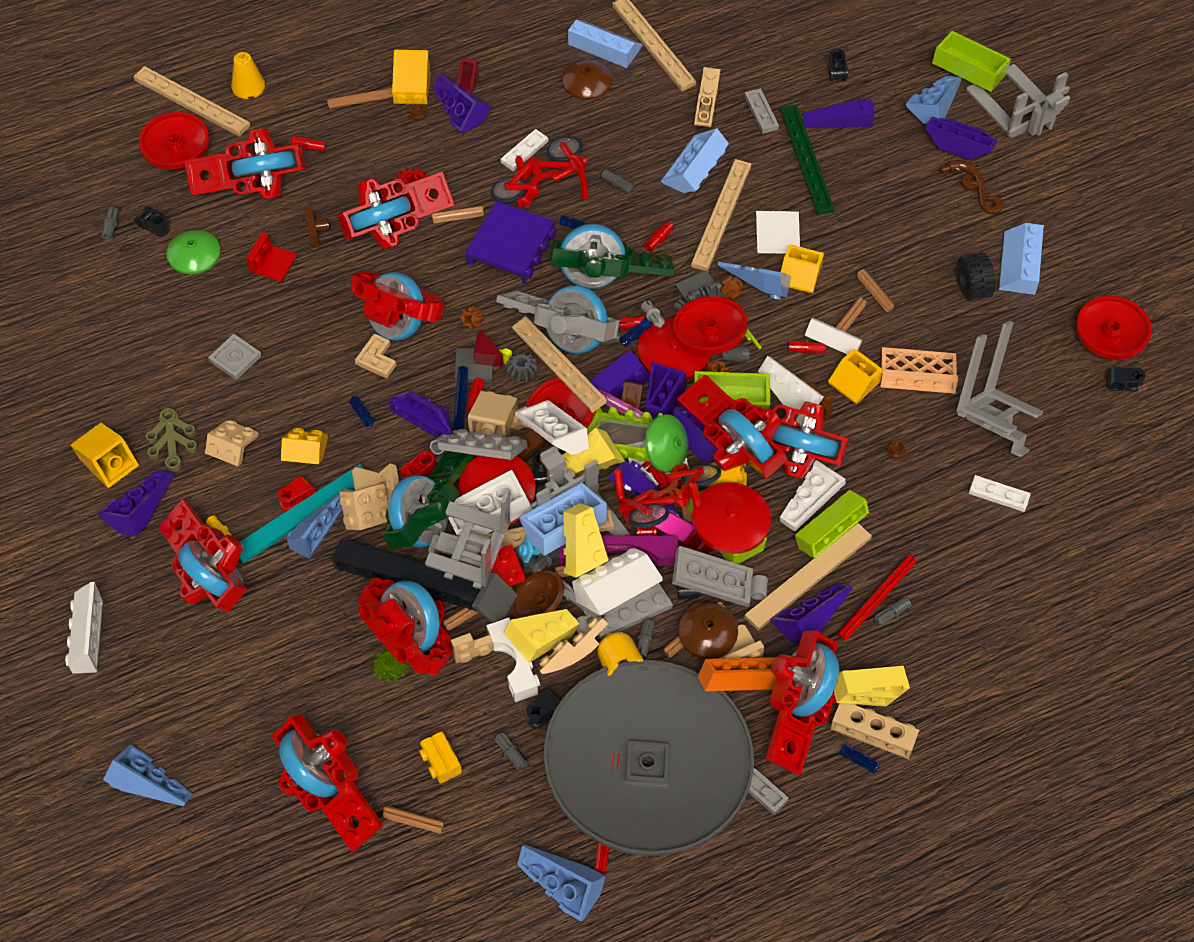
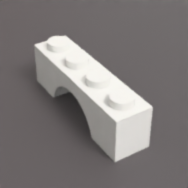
M506 618L486 625L487 635H490L493 640L494 651L505 652L516 661V667L507 676L513 699L515 702L538 695L540 682L537 675L532 674V662L529 663L504 635V631L510 622V618Z

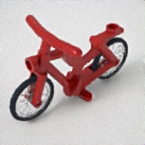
M572 136L555 139L548 145L546 151L547 156L553 161H539L535 157H530L529 161L524 165L523 158L517 156L515 162L518 172L513 177H506L497 181L491 188V197L495 201L502 203L516 201L519 208L523 205L528 207L532 202V198L539 195L537 184L541 180L552 178L553 181L557 182L576 172L581 182V197L583 200H587L588 181L584 167L588 162L584 156H578L582 152V142ZM540 168H558L564 170H551L542 172ZM532 174H534L535 177L529 182V184H526L525 181Z
M687 464L675 465L672 473H668L666 476L669 487L661 491L648 489L633 499L625 497L622 471L616 469L614 471L619 512L624 516L628 526L637 528L656 526L664 522L669 516V509L664 506L666 504L675 503L679 507H684L686 502L692 498L693 506L700 507L699 487L715 482L721 476V469L712 464L697 465L689 469Z

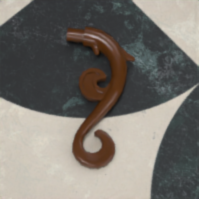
M954 160L947 162L945 166L939 168L941 174L955 170L968 172L971 175L963 176L961 184L967 190L978 189L979 202L982 209L988 214H997L1002 210L1003 202L999 197L988 196L987 201L993 202L995 206L990 207L985 203V183L983 176L975 167L976 163Z

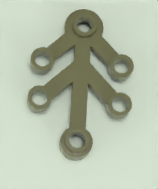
M166 408L159 415L160 422L152 431L146 434L148 443H156L147 450V454L152 460L159 458V451L168 443L169 457L165 460L166 467L171 472H178L182 467V463L177 456L176 442L185 446L189 453H195L198 450V446L194 440H189L175 432L174 426L184 430L185 436L189 438L195 436L196 430L193 425H188L178 419V414L175 410ZM166 427V433L158 440L157 435Z

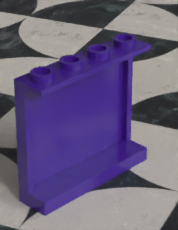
M496 201L465 252L466 263L473 265L476 260L522 276V283L525 284L527 279L532 277L535 265H539L542 253L547 251L549 241L554 239L556 235L554 221Z

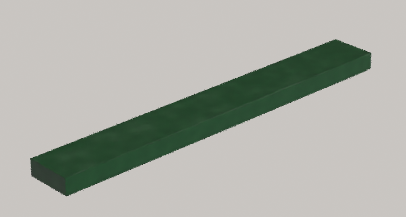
M797 104L780 107V114L817 216L834 213L835 208Z

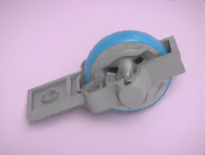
M576 285L567 286L558 290L550 300L518 290L497 295L496 302L503 304V307L517 308L521 313L535 314L533 323L545 327L553 343L565 352L572 354L587 353L595 349L601 342L617 338L620 320L608 317L601 299L588 288Z

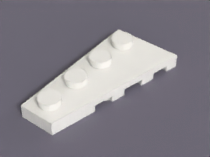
M767 356L758 370L759 374H770V388L783 405L800 409L805 401L819 404L824 397L772 357ZM802 414L796 418L797 422L800 423V427L805 416Z
M816 460L812 470L807 473L805 481L797 489L795 497L790 500L781 514L780 522L796 531L846 484L845 478Z

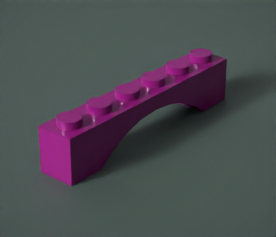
M610 534L601 536L606 553H626L629 549L636 548L646 553L657 566H674L678 536L670 534L663 536H653L650 534L643 536H633L630 534L624 536H613ZM566 544L559 547L560 566L566 565V555H564Z

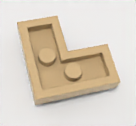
M374 333L355 359V364L387 379L397 366L395 360L384 356V353L391 345L390 340Z
M468 633L451 640L453 658L456 664L468 662L473 657L484 656L494 650L493 640L490 635L473 641L471 634Z

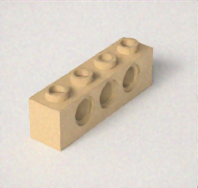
M839 703L831 725V730L906 759L910 758L919 733V729H916L911 724L900 723L890 716L879 715L872 709H863L856 704ZM857 718L860 720V722L856 723L853 722L851 719ZM871 726H878L880 730H874ZM891 733H896L900 737L895 738L891 735Z

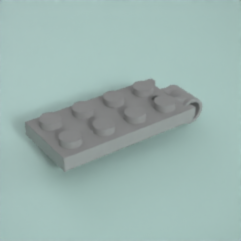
M466 429L454 430L453 434L450 435L442 434L430 443L431 451L437 455L444 451H452L508 460L513 459L527 448V440L520 439L517 436L508 438L502 437L501 434L472 433Z
M682 546L676 549L672 581L674 585L748 607L750 605V596L756 600H763L767 597L768 578L763 575L752 577L753 569Z
M657 583L602 615H598L581 605V609L586 616H580L576 619L580 623L576 631L577 633H583L588 628L587 624L591 619L601 616L608 623L598 634L602 640L609 633L623 631L672 609L673 604L661 585Z

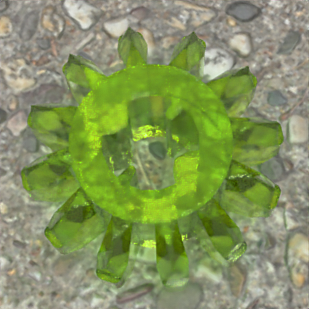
M384 648V653L377 652V659L373 661L375 666L374 672L378 674L380 680L386 678V682L389 683L391 678H394L397 682V676L404 677V671H407L408 665L406 663H399Z

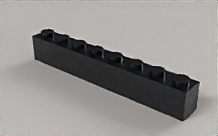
M341 539L332 556L335 569L368 579H389L395 583L405 580L413 581L424 587L434 599L476 611L472 604L481 589L473 587V581L455 575L452 580L444 578L446 572L427 567L425 562H417L406 556L400 557L389 551H380L372 546H364L355 541Z

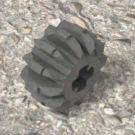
M516 352L515 356H510L509 361L506 363L507 375L511 376L512 381L517 379L518 383L521 380L527 383L528 378L533 379L534 374H537V361L533 359L531 354L526 356L525 352L522 355Z

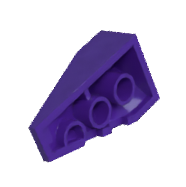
M439 73L433 89L439 101L443 103L445 112L449 114L451 124L464 133L484 122L491 106L443 73Z
M851 99L803 113L805 128L872 127L875 114L873 100Z
M633 460L631 463L625 461L617 468L622 471L623 488L638 495L648 489L661 491L649 475L641 470L642 465ZM614 472L608 478L615 482ZM673 504L664 505L669 511L683 519V516Z
M155 471L140 481L139 487L133 490L128 489L124 492L125 496L119 500L115 498L111 500L98 513L99 517L120 534L137 536L151 519L174 476L173 472Z
M835 584L817 593V598L804 599L800 601L801 605L794 609L789 606L770 618V620L790 642L800 643L803 631L817 630L820 633L850 593L852 586Z

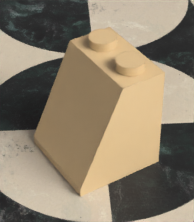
M480 391L468 415L469 432H484L487 435L501 434L502 437L509 438L514 412L518 409L517 398L510 395L495 394L490 391Z

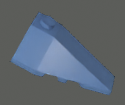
M944 76L934 82L933 87L929 89L924 88L920 95L914 94L907 101L906 107L924 124H928L931 117H936L937 119L945 118L962 78Z
M718 262V266L764 293L770 294V298L778 300L781 297L787 298L791 276L782 272Z
M340 492L300 522L294 530L289 532L287 541L290 550L310 559L343 511L340 504Z
M131 744L113 759L103 779L111 787L121 791L184 806L193 796L176 779H169L165 775V769L162 767L157 768L151 763L153 759Z
M522 845L517 863L534 882H538L546 890L545 893L549 897H553L560 904L559 908L563 912L580 921L585 919L600 897L606 877L587 866L528 845Z

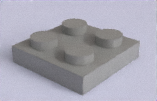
M233 334L208 359L209 362L237 380L262 355L260 351Z

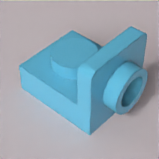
M525 536L522 544L519 546V554L522 556L523 562L528 563L532 555H539L541 552L532 545L529 537Z

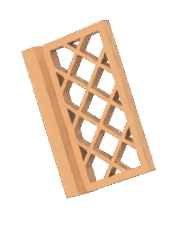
M882 347L881 368L883 372L880 387L955 394L958 383L956 353ZM886 354L894 355L896 358L891 360ZM912 356L914 359L908 361L905 357ZM924 358H931L933 361L928 363L924 360ZM951 359L952 362L947 365L942 360ZM900 360V361H902L905 365L902 366V367H899V366L896 364V362H898V361ZM919 362L923 367L919 369L914 364ZM939 364L942 368L937 370L933 365ZM891 366L895 370H888L887 368ZM908 368H910V369H912L914 372H912V371H905V370L908 369ZM928 369L932 373H924V371ZM945 371H947V372H949L951 375L942 374V373L945 372Z

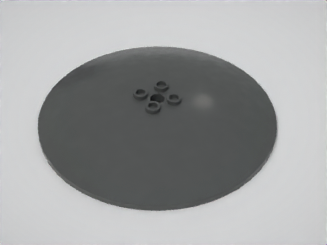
M655 660L627 661L618 663V667L610 676L607 675L608 667L590 674L575 685L559 703L550 720L544 744V766L547 781L554 799L567 818L579 830L595 841L618 851L643 856L670 855L687 851L707 842L720 833L733 820L745 802L754 769V751L747 724L734 702L724 691L705 692L698 679L699 673L669 662ZM614 753V760L612 766V755ZM618 754H620L619 764H618V769H617ZM650 759L653 765L646 767L642 764V761Z

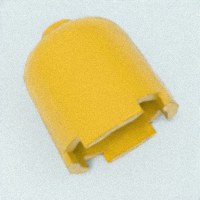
M623 632L607 634L597 647V654L602 667H608V676L612 675L613 671L618 667V663L627 661L641 662L644 660L632 638Z

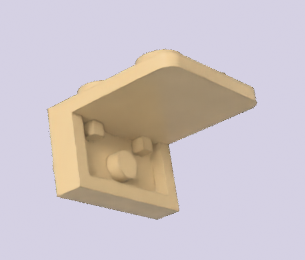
M225 421L208 433L205 454L235 466H240L243 460L244 447L258 438L259 433L250 427L241 426L235 421Z
M389 464L379 473L357 467L352 470L355 490L383 484L389 505L391 493L399 483L396 465Z
M383 484L360 490L340 491V504L343 509V521L346 530H363L387 522L386 510L388 509V502Z
M739 625L738 638L730 652L718 659L763 658L764 646L761 640L758 642L753 640L745 625Z

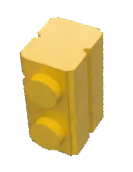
M439 732L420 742V756L424 762L428 761L430 765L428 770L433 779L437 778L439 783H443L462 773L461 765L443 732Z

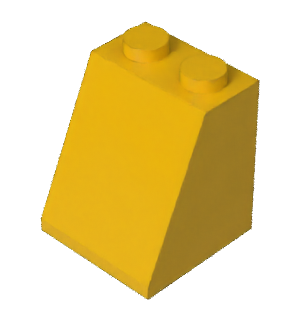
M394 50L392 85L394 104H428L431 76L428 50Z
M103 423L98 424L71 444L78 458L107 488L139 466L124 439Z

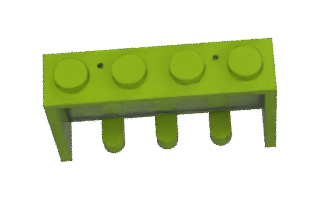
M610 407L608 413H603L601 408L596 410L595 417L587 428V434L595 428L604 430L623 459L632 458L638 461H650L646 453L645 438L647 429L653 419L648 412H643L641 418H636L634 412L630 409L626 410L625 416L619 415L614 407Z

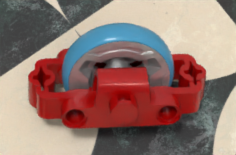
M357 271L352 276L350 291L356 297L365 300V317L369 319L373 329L385 339L392 341L407 339L418 330L422 320L437 322L438 319H442L445 301L441 300L438 295L419 288L415 281L405 274L391 272L380 275L373 272Z
M371 579L369 585L364 586L358 598V612L361 619L399 663L408 662L419 674H439L453 653L450 647L451 638L441 626L445 614L442 602L440 600H433L424 587L413 581L405 580L395 583L389 579ZM429 650L430 653L425 656L423 652Z

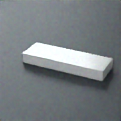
M535 129L501 158V163L514 172L517 169L515 158L520 156L523 158V162H525L548 142V137Z
M815 318L810 320L805 336L845 354L850 353L854 348L858 351L862 343V339Z
M975 475L969 491L971 495L1025 512L1031 494Z

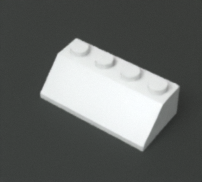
M549 400L515 412V416L554 446L571 455L579 454L589 449L587 428Z
M512 470L464 494L454 502L469 508L473 506L479 508L481 512L499 517L501 515V500L506 488L510 489V522L533 510ZM449 516L448 518L457 536L460 537L465 521ZM473 525L471 530L472 533L481 536L493 531L478 525Z
M632 548L604 565L596 567L593 571L581 575L578 579L572 581L576 602L594 613L602 615L663 580L648 555L636 548Z
M90 582L76 591L74 600H71V611L73 612L72 618L69 619L71 636L67 638L69 654H66L65 661L72 674L97 672L103 600L95 582Z

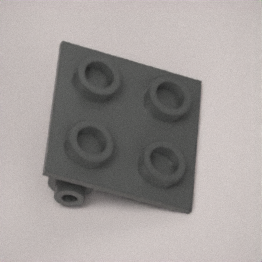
M707 270L675 284L687 303L707 296L724 297L720 290L722 289L721 283L714 282Z

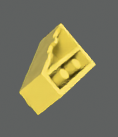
M598 428L587 434L589 449L579 454L571 455L565 452L562 455L566 460L567 471L572 470L575 474V479L583 475L584 467L595 460L598 463L599 470L625 462L607 432Z
M579 503L563 511L564 536L566 537V548H564L566 567H564V573L577 578L607 562L608 557L593 508Z
M567 609L510 620L504 635L530 663L553 649L559 641L563 642L565 639L571 638L580 623Z
M904 666L843 670L839 672L834 694L837 703L887 706L907 691L910 686Z

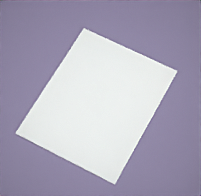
M756 211L757 253L786 254L789 244L800 247L799 212Z

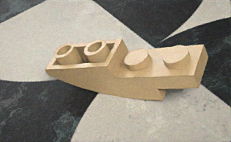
M703 68L694 121L695 126H712L720 69Z
M601 616L598 618L594 617L587 624L588 628L583 633L579 632L573 638V644L567 639L563 642L559 641L553 648L554 652L550 656L546 655L539 662L540 666L538 667L539 671L542 674L555 672L584 658L599 645L595 637L608 623Z

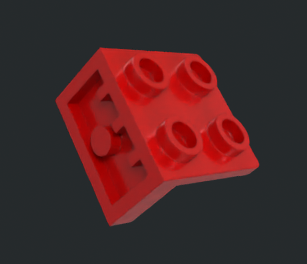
M262 232L246 260L249 272L282 282L297 255L294 252L272 246L269 234Z
M512 544L500 548L491 572L496 573L509 587L526 580Z

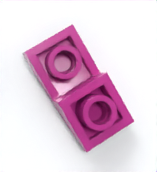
M660 509L654 520L662 517L665 511ZM669 511L668 518L655 527L672 536H678V540L684 542L694 531L693 524Z

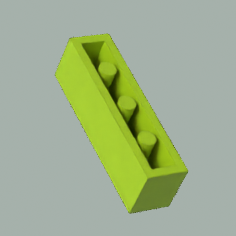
M851 490L847 491L795 534L798 549L815 559L869 514L867 500Z

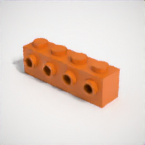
M776 657L705 659L698 679L705 692L770 690L774 688L777 678L771 670L772 663Z

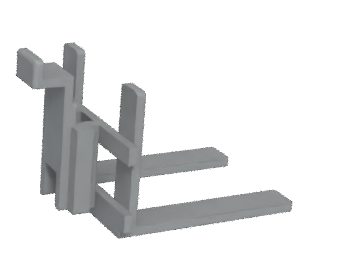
M1015 64L1009 66L1006 75L1024 93L1017 96L1011 118L982 87L973 84L966 89L974 100L1007 133V136L1011 138L1027 130L1032 136L1035 134L1039 136L1042 133L1043 125L1051 130L1056 115L1060 114L1070 100L1068 95L1063 96L1070 89L1069 86L1065 87L1068 78L1066 72L1057 76L1052 94L1045 96ZM1029 98L1033 103L1026 106L1027 99ZM1033 111L1031 119L1021 124L1023 115Z
M1008 321L1003 324L985 390L970 399L987 340V335L985 334L977 337L956 412L959 416L966 417L969 421L1013 441L1011 453L1021 457L1028 453L1030 449L1024 447L1027 434L1018 431L1017 426L1012 424L1013 415L1022 411L1038 418L1042 415L1043 411L995 389L1013 327V322ZM998 400L1011 406V408L1002 411L989 404Z
M553 446L540 454V460L547 469L548 483L545 484V489L536 494V501L531 504L532 509L539 507L583 482L602 499L598 493L599 468L596 460L584 467V474L575 479L573 471H567L566 460L559 453L558 447ZM611 510L614 529L608 530L609 534L613 536L629 534Z
M506 488L501 500V515L499 517L481 512L479 508L473 506L469 508L449 502L445 513L447 516L465 521L460 537L442 531L440 536L434 535L428 549L429 554L425 565L446 572L444 578L452 580L455 575L473 581V587L481 589L482 586L486 587L510 525V489ZM473 525L493 530L491 539L472 533ZM441 552L447 555H451L452 558L450 559L439 554Z

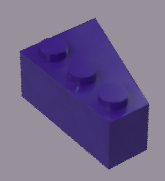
M629 350L589 382L597 390L602 389L620 398L623 394L625 380L645 384L649 382L650 376L637 357Z
M651 363L646 412L651 415L653 420L659 413L671 415L678 403L677 398L686 389V372Z

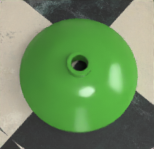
M189 230L180 233L171 240L167 247L166 255L169 264L176 271L183 274H199L209 270L217 263L221 249L217 238L211 233L203 230Z
M672 415L656 417L650 423L646 432V453L651 464L657 470L665 473L672 472L675 465L681 466L685 462L688 454L689 441L687 432L683 424Z

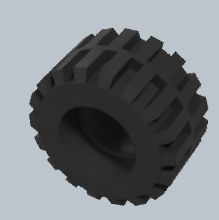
M979 252L960 257L957 264V278L965 298L968 301L993 296L996 278L993 265L986 253Z

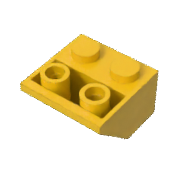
M789 244L781 269L782 273L791 276L789 288L813 294L822 268L824 253Z
M854 348L841 360L828 383L857 404L881 382L883 369Z
M293 428L282 438L281 461L319 464L324 457L328 434L323 433L321 430L306 432L302 428Z

